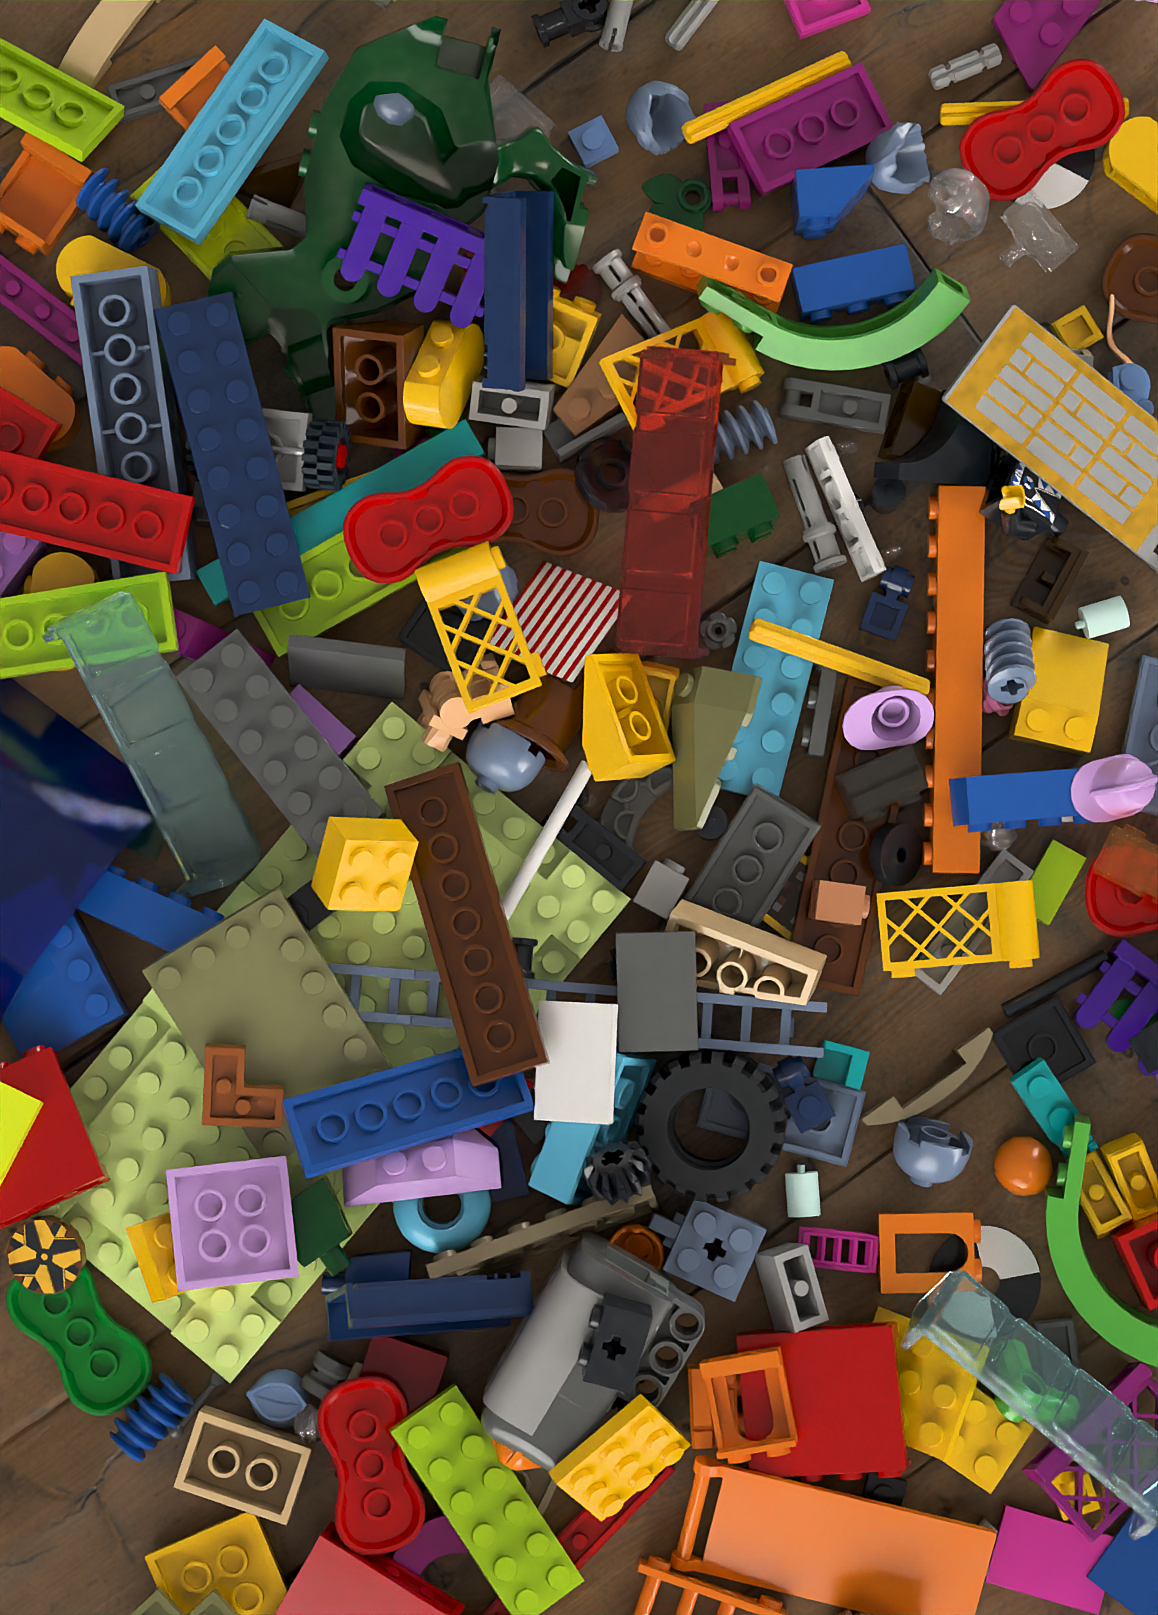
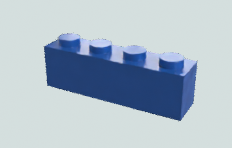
M1080 768L949 779L953 826L967 825L968 833L992 831L991 823L1003 822V830L1027 828L1026 820L1038 819V827L1062 825L1061 817L1073 816V824L1091 823L1092 821L1083 818L1076 811L1071 800L1070 786L1074 775Z
M107 862L104 868L89 863L69 904L89 916L168 952L223 920L225 917L203 906L201 912L191 909L189 907L192 901L174 892H170L168 898L158 894L159 886L141 877H138L136 883L125 879L126 871Z

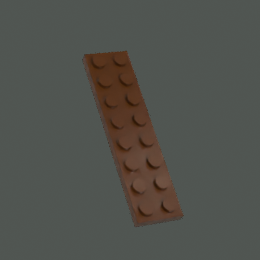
M846 677L815 819L822 826L809 847L790 941L827 955L816 986L817 988L859 996L878 910L876 893H881L883 883L875 878L870 867V846L876 832L883 825L891 822L896 823L912 744L877 750H860L851 746L844 737L842 729L845 713L859 698L875 693L883 687L861 679ZM813 880L866 886L865 895L870 896L868 917L866 919L862 918L861 925H847L808 919Z
M455 762L384 786L393 819H401L419 842L410 877L472 1086L477 1087L549 1064L550 1060L461 764Z

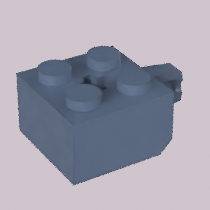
M695 1196L692 1197L685 1215L676 1212L673 1220L654 1212L648 1228L665 1235L662 1245L670 1248L663 1262L662 1269L735 1302L767 1231L766 1228L712 1202L694 1201ZM715 1238L720 1239V1246L724 1249L721 1254L715 1253L713 1257H708V1251L704 1244L706 1242L713 1243Z

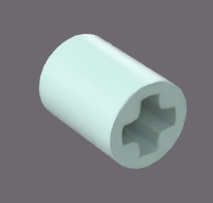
M1121 596L1078 608L1080 621L1075 622L1076 628H1082L1087 639L1130 626L1128 611Z
M797 1165V1172L785 1173L788 1217L821 1215L818 1172L805 1171V1165Z

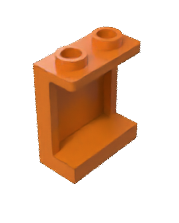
M216 45L159 97L158 102L185 132L231 67L225 60L226 56Z
M26 132L20 141L24 150L0 184V234H3L6 229L17 237L14 242L32 255L38 250L48 257L80 208L76 205L77 196L86 181L94 173L59 149Z

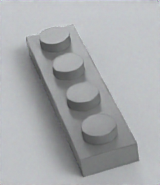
M1002 848L974 885L1029 880L1034 871L1006 849ZM986 892L970 893L960 904V907L978 920L988 909ZM956 909L942 928L960 942L974 923ZM988 915L981 924L990 931ZM978 927L963 945L973 953L987 934ZM939 931L926 947V950L936 959L946 958L956 947V944ZM960 948L953 957L969 955ZM922 953L917 960H925L930 958H928L924 953ZM963 965L916 968L915 977L938 995H941Z

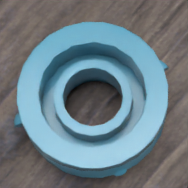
M490 1190L458 1193L461 1199V1209L457 1217L449 1222H437L431 1219L424 1209V1198L392 1201L396 1224L410 1243L424 1251L435 1254L448 1250L460 1251L475 1241L487 1225L491 1212Z

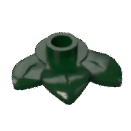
M661 174L650 178L642 184L643 192L654 202L649 213L699 231L703 230V214L708 211L712 202L711 190L705 182L699 179L682 181L672 174ZM694 193L699 196L700 201L695 205L687 203L685 198L687 195Z

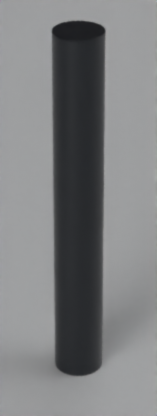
M1101 950L1002 1003L1001 1007L1009 1018L1099 970L1098 967L1103 961L1110 964V960L1105 951Z

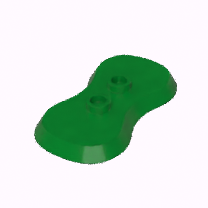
M86 1265L81 1271L79 1278L68 1289L57 1294H38L30 1291L13 1277L5 1297L9 1316L17 1328L49 1351L57 1363L68 1397L78 1408L91 1415L105 1416L125 1408L138 1395H141L152 1375V1361L149 1351L135 1334L116 1323L105 1311L100 1302L92 1274Z

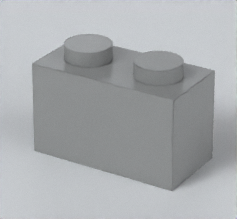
M480 374L473 381L469 420L545 430L551 423L556 384L525 380V390L514 392L505 389L482 388V378L487 376L484 374Z
M786 1242L756 1253L754 1259L774 1330L796 1333L829 1320L808 1244Z

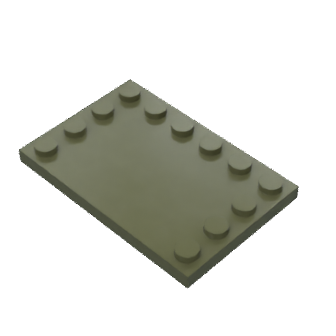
M279 886L142 968L146 979L203 1068L206 1044L246 1045L244 1084L283 1085L284 1100L393 1068ZM284 1111L282 1128L242 1127L261 1158L288 1157L296 1152Z

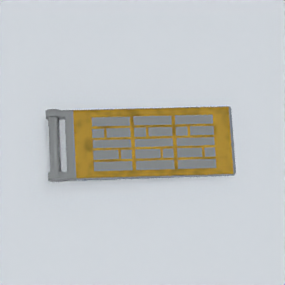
M1009 305L944 393L942 401L1158 573V555L1153 552L1158 544V420L1018 306Z

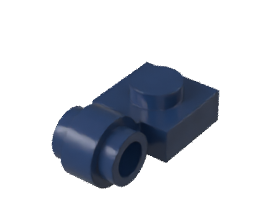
M895 565L894 568L886 566L878 586L885 590L884 594L886 595L883 596L872 592L859 630L895 643L909 606L897 601V598L899 599L900 595L908 597L915 579L914 575L908 574V569Z
M789 1055L777 1062L778 1066L773 1068L772 1071L782 1090L787 1087L794 1090V1092L783 1097V1100L801 1134L836 1116L817 1080L806 1086L804 1085V1079L810 1076V1073L801 1056L793 1058Z

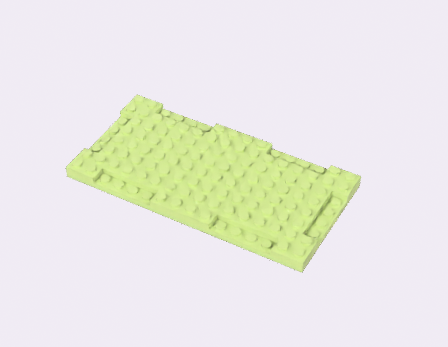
M391 702L343 759L344 763L387 815L384 819H393L384 786L459 762L502 900L543 827L498 789L495 794H492L480 788L475 783L477 776L448 747L442 752L425 744L422 736L426 729ZM290 825L245 881H241L216 912L224 915V918L277 886L280 887L286 898H288L313 879L318 858L292 825ZM555 838L512 913L508 924L512 937L538 940V945L533 949L532 971L535 972V979L563 982L631 899ZM410 875L400 911L337 910L308 932L327 963L438 972ZM334 973L349 997L351 975ZM362 976L359 1011L388 1012L390 978ZM401 979L398 1014L427 1016L429 981ZM440 982L437 1017L452 1018L443 985ZM152 988L142 1000L143 1003L70 1089L100 1163L106 1166L111 1180L36 1213L32 1217L53 1215L61 1218L60 1221L65 1222L68 1226L71 1224L78 1230L85 1243L86 1259L166 1325L174 1337L231 1383L326 1267L320 1258L305 1268L298 1262L299 1277L194 1289L170 1299L152 1303L125 1228L170 1211L166 1170L261 1159L242 1127L202 1125L204 1068ZM528 989L535 1014H537L539 1011V1001H546L547 990ZM364 1021L393 1068L461 1048L455 1028ZM296 1151L286 1157L291 1199L324 1176H327L353 1232L350 1237L339 1244L343 1248L380 1203L345 1207L342 1168L305 1179Z

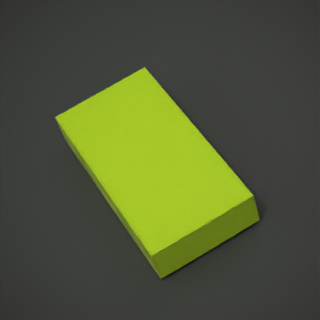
M1054 839L1049 842L1034 869V873L1029 878V880H1033L1036 918L1047 926L1053 920L1087 859Z

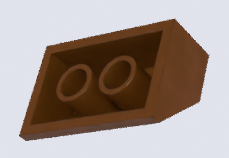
M384 320L336 325L333 327L336 420L345 421L349 425L348 431L351 432L349 442L407 449L426 437V426L410 423L406 417L403 404L404 383L424 341V324Z

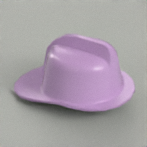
M894 685L883 687L875 693L859 698L849 707L844 715L842 724L844 737L851 746L860 750H877L916 743L925 737L932 727L934 720L933 706L925 695L916 690H909L902 686Z
M1119 754L1095 760L1083 765L1074 775L1070 786L1071 800L1076 811L1083 818L1094 823L1109 822L1132 816L1140 812L1153 798L1156 788L1155 784L1158 783V775H1154L1145 763L1130 754Z

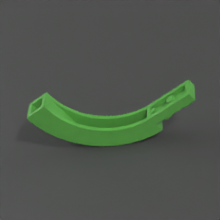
M934 268L915 292L889 311L858 323L841 326H819L784 318L728 285L703 275L697 283L698 299H700V304L705 309L717 315L722 312L733 319L734 325L746 333L751 334L754 331L753 341L755 350L791 365L819 370H852L871 367L908 354L941 333L960 315L971 301L966 286Z
M1073 1114L1072 1125L1065 1124L1063 1129L1062 1148H1068L1066 1163L1059 1162L1056 1175V1186H1062V1190L1046 1187L1045 1228L1056 1274L1066 1295L1078 1313L1098 1334L1122 1352L1144 1363L1158 1367V1318L1133 1308L1114 1294L1099 1278L1084 1252L1079 1235L1078 1211L1091 1122L1089 1116Z

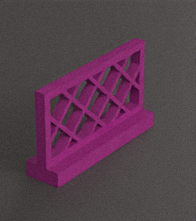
M1142 1361L1128 1363L1075 1416L1073 1425L1068 1430L1062 1429L1022 1469L1032 1482H1037L1089 1542H1094L1158 1477V1384L1151 1377L1152 1371ZM1145 1388L1155 1397V1414L1137 1413V1396ZM1129 1405V1413H1122ZM1116 1417L1129 1418L1128 1441L1110 1440V1423ZM1137 1418L1155 1419V1443L1137 1442ZM1102 1432V1440H1096L1095 1438ZM1089 1444H1102V1468L1083 1467V1450ZM1110 1445L1128 1446V1470L1110 1469ZM1136 1446L1155 1447V1465L1149 1471L1136 1470ZM1075 1459V1467H1067ZM1062 1471L1075 1472L1074 1496L1062 1495L1051 1483ZM1083 1472L1101 1473V1497L1083 1496ZM1110 1473L1128 1474V1492L1122 1498H1109ZM1136 1475H1144V1476L1136 1483ZM1067 1500H1074V1508ZM1082 1501L1101 1502V1519L1092 1528L1082 1518ZM1109 1502H1117V1503L1109 1510Z

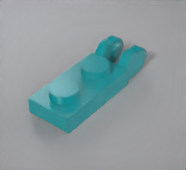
M1039 1057L1008 1080L1047 1139L1056 1145L1066 1160L1068 1148H1062L1064 1125H1072L1073 1114H1080L1044 1059ZM1090 1134L1087 1149L1092 1152L1098 1148V1145Z

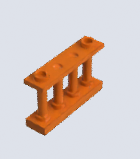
M649 212L644 214L632 250L637 251L631 265V270L695 294H698L697 283L704 275L728 285L776 314L793 264Z
M649 1555L648 1560L642 1557L638 1558L636 1564L637 1572L647 1576L633 1615H650L661 1581L684 1588L675 1615H692L698 1594L721 1601L716 1615H733L736 1607L758 1615H788L787 1609L782 1608L783 1602L771 1596L761 1594L760 1598L757 1599L670 1568L672 1564L670 1561L655 1555Z

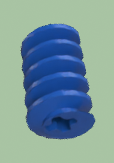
M107 167L101 168L86 181L77 196L76 205L81 210H87L86 216L91 221H97V227L102 232H108L107 238L112 243H118V249L128 254L146 245L157 234L161 224L156 222L148 227L146 224L150 217L143 213L138 216L136 214L138 208L135 204L138 200L127 205L125 202L130 195L128 189H124L116 194L115 190L119 186L120 181L114 178L106 183L104 180L110 171Z
M162 1372L158 1376L163 1387L160 1389L149 1384L147 1388L152 1398L148 1400L138 1395L136 1400L141 1409L137 1411L127 1406L125 1411L130 1420L125 1422L116 1417L113 1421L118 1432H109L114 1442L129 1457L138 1462H141L146 1457L144 1449L152 1451L157 1446L155 1437L158 1439H165L167 1437L168 1429L166 1426L176 1428L179 1425L177 1414L187 1417L191 1413L188 1403L195 1405L185 1389L174 1379Z

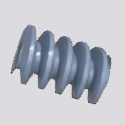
M757 400L750 402L749 413L742 405L736 406L735 418L729 411L723 410L721 412V423L713 415L707 416L706 428L698 420L692 422L693 441L704 468L705 457L707 456L716 465L720 464V452L722 451L725 452L730 460L734 459V447L736 446L745 455L749 454L750 441H753L759 450L763 449V437L765 436L774 445L778 444L769 412Z
M1013 618L1002 619L990 623L983 629V656L985 659L987 691L992 699L1000 703L1016 704L1028 695V690L1032 689L1036 683L1030 628L1022 620Z

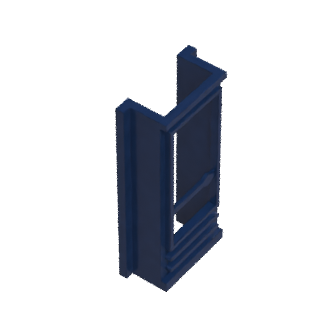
M508 190L482 197V203H488V208H485L484 344H488V351L484 352V356L488 357V363L484 365V369H488L487 376L482 378V388L520 392L525 390V379L549 380L553 378L554 191Z
M520 1271L510 1276V1273H506L498 1277V1274H493L488 1278L487 1275L359 1283L354 1286L352 1283H347L325 1296L328 1326L326 1339L327 1341L507 1328L511 1326L510 1317L529 1316L535 1307L533 1305L530 1271Z

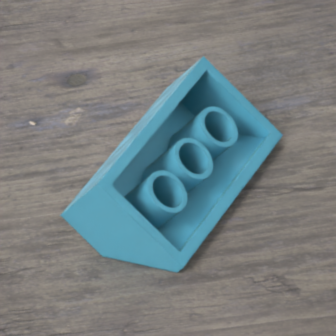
M616 1046L613 1124L549 1121L545 1129L546 1140L541 1153L536 1156L531 1165L532 1176L528 1186L565 1204H582V1201L594 1196L584 1178L585 1158L595 1154L594 1147L606 1146L609 1139L613 1143H617L623 1137L627 1139L635 1113L640 1105L639 1099L648 1085L657 1060L637 1052H619V1046Z

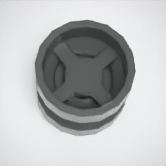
M318 1349L313 1358L315 1368H312L311 1372L305 1373L299 1385L314 1396L323 1399L329 1390L339 1384V1380L347 1378L352 1366L340 1357L328 1351Z

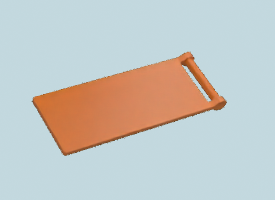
M705 1455L695 1457L692 1468L695 1472V1477L677 1549L672 1551L670 1558L673 1569L682 1572H701L872 1615H975L996 1540V1531L994 1529L724 1464ZM721 1477L722 1482L703 1558L692 1554L710 1478Z

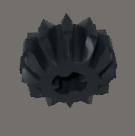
M623 1137L617 1143H613L609 1139L606 1146L594 1147L595 1154L585 1158L586 1168L583 1170L585 1181L588 1187L591 1188L593 1195L599 1201L607 1200L611 1205H614L619 1199H623L628 1204L629 1197L632 1195L642 1196V1187L651 1184L650 1174L653 1171L649 1156L645 1154L643 1147L639 1145L638 1141L628 1142Z

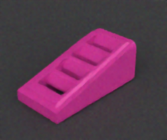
M799 1226L797 1243L808 1244L810 1248V1236H818L816 1258H812L814 1267L876 1274L878 1233ZM826 1237L834 1238L832 1260L825 1259ZM842 1239L849 1240L848 1261H841ZM858 1241H865L864 1263L857 1262Z

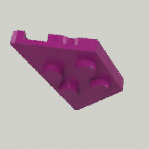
M1006 0L993 17L992 24L999 38L1004 40L1007 46L1006 51L1012 63H1016L1025 81L1024 86L1030 94L1037 88L1102 0Z

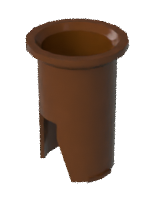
M610 649L606 654H617V653L615 652L614 649ZM547 673V675L540 677L541 686L518 695L512 705L515 715L492 721L489 728L492 723H496L525 738L531 743L528 749L529 752L535 757L539 751L544 755L546 761L542 768L563 773L569 767L565 753L583 724L584 676L580 679L576 688L573 689L557 680V676Z

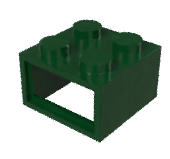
M759 473L691 502L687 517L704 556L707 557L714 554L716 559L735 552L737 550L736 546L740 542L750 539L751 544H754L772 536L771 531L775 529L780 513L763 474Z

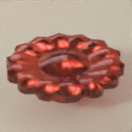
M575 264L574 270H570L566 284L557 282L553 276V285L561 289L560 297L573 302L575 296L590 300L597 305V298L601 296L599 288L601 282L600 279L596 278V274L592 270H588L587 265L581 264L578 266Z

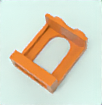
M972 1211L932 1213L876 1212L877 1233L879 1234L877 1256L878 1290L881 1294L976 1292L975 1282H982L981 1258H975L974 1243L981 1242L980 1219H974ZM895 1234H956L965 1242V1263L961 1268L952 1272L896 1273Z
M780 1346L703 1359L699 1365L702 1380H705L718 1446L717 1460L727 1458L728 1464H736L751 1460V1454L766 1451L767 1457H777L791 1453L790 1447L797 1445L798 1437ZM764 1369L773 1414V1429L766 1438L759 1441H750L743 1438L735 1426L726 1376Z

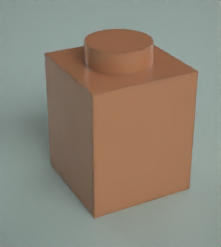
M813 880L808 919L847 925H861L862 918L866 919L868 917L870 909V896L865 895L866 886Z

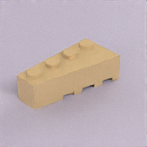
M684 899L670 913L665 931H695L696 987L717 989L719 993L750 994L755 995V998L806 1006L816 989L827 958L825 954Z

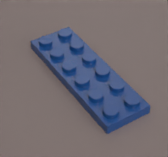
M459 1048L282 1100V1108L305 1179L533 1111L534 1103L523 1072L477 1087L472 1086L462 1050Z

